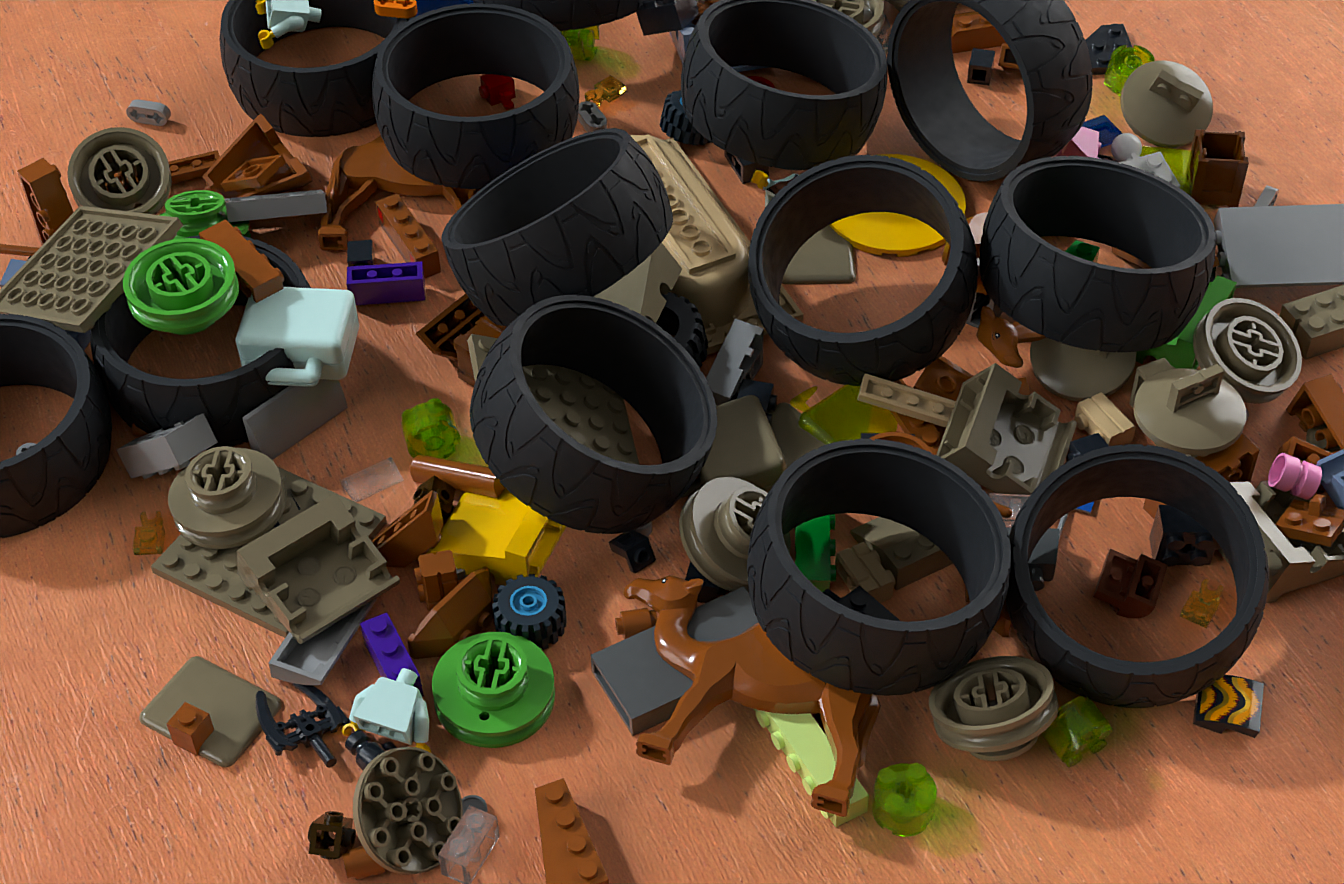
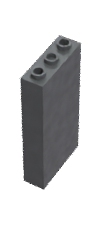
M743 586L698 606L687 627L689 636L698 641H717L737 636L758 623L757 616L752 608L749 592ZM655 626L591 654L592 673L632 736L669 720L680 698L693 684L690 678L670 666L656 651L654 641Z

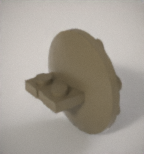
M1162 60L1141 65L1131 73L1121 91V110L1127 124L1140 138L1158 147L1177 148L1192 143L1195 130H1206L1212 119L1213 102L1208 87L1194 71L1176 62Z
M1046 337L1042 340L1031 342L1030 362L1037 380L1048 391L1061 398L1081 402L1087 398L1091 399L1092 396L1100 392L1106 397L1110 396L1122 388L1133 373L1136 363V352L1088 350L1067 345L1060 341L1057 342Z
M1218 364L1207 369L1177 368L1152 375L1139 387L1133 407L1138 426L1148 438L1154 441L1156 446L1201 457L1222 451L1234 444L1243 432L1247 414L1243 399L1229 383L1222 379L1224 370Z
M399 747L385 751L375 757L360 775L353 797L355 829L368 855L380 866L391 872L409 875L427 872L437 867L454 849L463 828V808L456 778L447 766L432 753L417 747ZM452 840L450 847L447 848V845Z

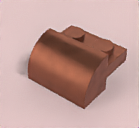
M1110 549L1093 597L1118 607L1116 615L1126 618L1145 617L1156 606L1168 565L1143 554L1136 560Z

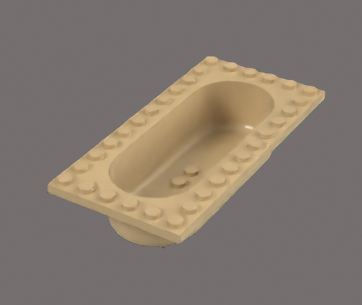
M649 134L630 135L646 152L666 188L673 213V223L662 243L682 267V271L672 291L669 292L677 294L678 298L680 296L685 297L697 307L699 314H701L708 339L707 355L720 351L735 319L764 328L753 303L748 279V260L751 242L673 137L662 140ZM781 284L780 306L793 318L803 322V313Z

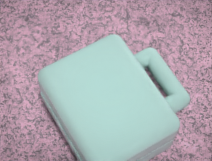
M283 287L284 289L257 303L253 300L252 295L251 298H248L235 339L242 367L258 359L269 350L284 348L285 354L293 362L295 369H272L266 375V381H270L268 382L270 385L314 387L318 384L319 379L341 380L345 378L359 330L355 298L351 291Z

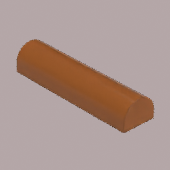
M421 454L413 459L410 466L412 479L418 483H424L435 475L456 490L498 498L505 489L500 480L486 466Z

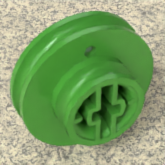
M208 190L188 191L174 195L165 203L166 212L160 214L161 216L178 217L183 224L174 239L198 236L199 232L225 219L227 220L223 195ZM249 220L229 222L233 227H238L244 237L251 238V233L248 230L250 226Z
M196 238L173 239L146 249L129 264L123 277L124 293L134 318L148 328L177 335L194 334L207 329L229 311L235 303L239 292L234 262L229 253L213 242Z
M486 632L467 637L447 650L439 660L433 673L432 691L434 707L439 721L455 738L473 746L499 748L519 743L535 734L545 724L554 706L555 687L551 663L536 644L519 635L514 636L506 632Z

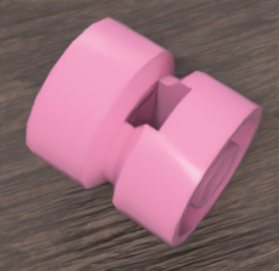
M1281 453L1271 465L1268 474V484L1273 488L1284 492L1290 491V494L1308 500L1318 490L1322 478V469L1306 461L1300 463L1298 458Z

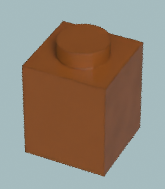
M184 702L167 723L173 744L196 756L199 755V749L214 731L210 714L187 702Z

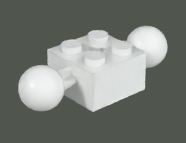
M1131 133L1120 134L1113 140L1111 152L1120 164L1123 163L1142 169L1168 181L1170 184L1181 187L1161 152L1140 157L1142 143L1136 135Z

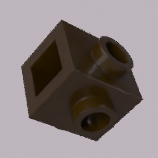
M434 475L417 487L413 496L414 504L433 490L438 494L442 517L447 519L454 508L452 504L456 489Z
M328 811L313 821L308 831V841L310 842L309 854L320 855L324 859L340 858L355 843L356 830L352 829L353 818L343 817L344 814L341 812Z

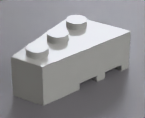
M738 319L734 320L706 377L716 406L737 399L742 380H753L762 367L764 328Z
M204 414L195 416V418L185 424L183 421L178 422L174 425L175 428L163 430L162 428L138 437L118 448L117 452L130 478L142 476L143 479H147L157 473L159 475L165 474L174 468L176 471L183 469L190 464L191 458L218 443Z

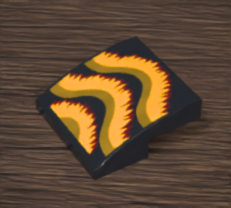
M1225 674L1210 687L1196 694L1193 724L1220 734L1227 728L1255 738L1260 732L1264 683Z

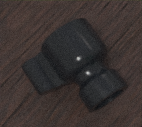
M363 730L353 732L345 742V747L352 755L356 756V764L362 770L381 753L398 748L391 741L384 744L371 742L370 737Z

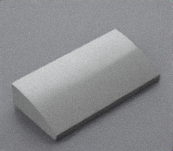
M321 189L225 199L228 222L327 213L326 197Z
M319 379L318 384L314 387L288 386L242 418L250 448L265 454L273 460L347 409L348 406L339 380Z
M376 599L303 644L298 643L289 632L269 661L271 677L301 685H322L359 628L360 623L363 622L376 602Z

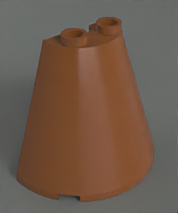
M262 114L252 121L202 176L208 184L204 188L223 195L224 199L283 193L313 181L307 169L297 157H293L273 127ZM283 155L286 163L273 174L275 179L269 185L257 190L247 188L241 192H236L235 190L224 191L221 183L246 160Z

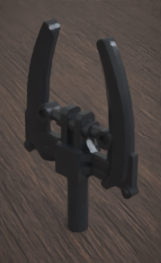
M292 683L295 688L303 692L316 704V710L306 712L303 709L299 711V716H296L295 713L291 714L288 722L276 723L268 707L266 694L263 691H258L256 693L257 718L266 735V740L274 750L275 755H282L283 750L293 751L298 747L297 744L303 743L306 748L311 746L314 748L326 767L330 768L336 764L337 759L324 743L322 737L324 733L328 731L335 733L340 726L350 723L349 718L345 716L339 706L336 707L327 695L313 685ZM317 717V718H320V719H322V718H325V719H323V720L317 722V721H315L314 718ZM296 728L294 732L285 735L287 729Z

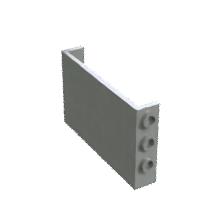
M1344 204L1229 207L1218 209L1213 221L1216 233L1215 245L1218 246L1219 251L1217 257L1220 265L1218 267L1222 269L1221 277L1237 282L1236 288L1344 284Z

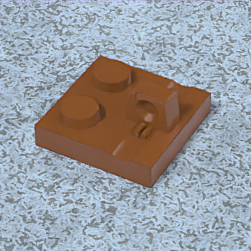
M282 154L246 160L221 185L225 192L234 190L241 192L247 188L260 189L269 185L275 179L273 174L286 161Z
M940 356L925 367L913 388L956 401L963 382L973 377V375L945 357Z
M1314 494L1310 502L1294 499L1275 525L1285 537L1331 547L1344 529V510L1326 506V495Z

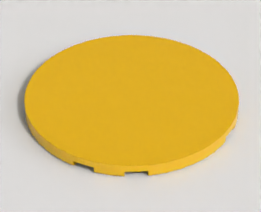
M878 154L910 162L920 167L921 170L924 169L933 175L959 204L958 207L965 214L966 200L963 190L954 177L943 168L913 156ZM861 213L830 224L831 228L849 241L854 248L881 256L882 253L897 254V257L917 255L919 251L927 249L931 251L946 243V240L929 225L918 219L898 213Z

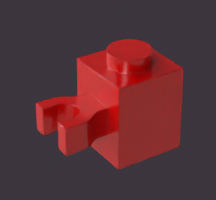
M493 74L480 76L481 86H479V93L483 100L486 99L491 106L502 103L506 110L514 108V103L511 99L516 98L515 83L512 77Z

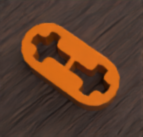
M374 0L375 12L380 16L412 18L418 13L416 0Z

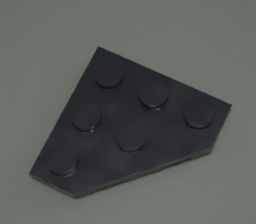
M1124 24L1101 25L1085 40L1090 55L1092 75L1131 73L1139 67Z

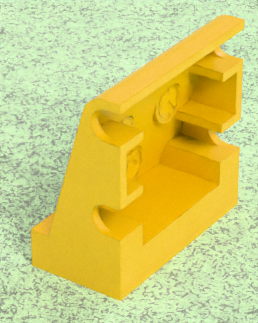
M506 488L498 498L464 492L440 531L442 535L440 542L435 548H430L426 554L433 553L435 555L439 551L450 550L453 553L455 567L465 570V575L482 569V567H487L495 577V584L506 586L507 580H516L519 575L529 577V574H535V577H538L567 526L558 524L546 516L544 517L535 512L530 506L518 500Z

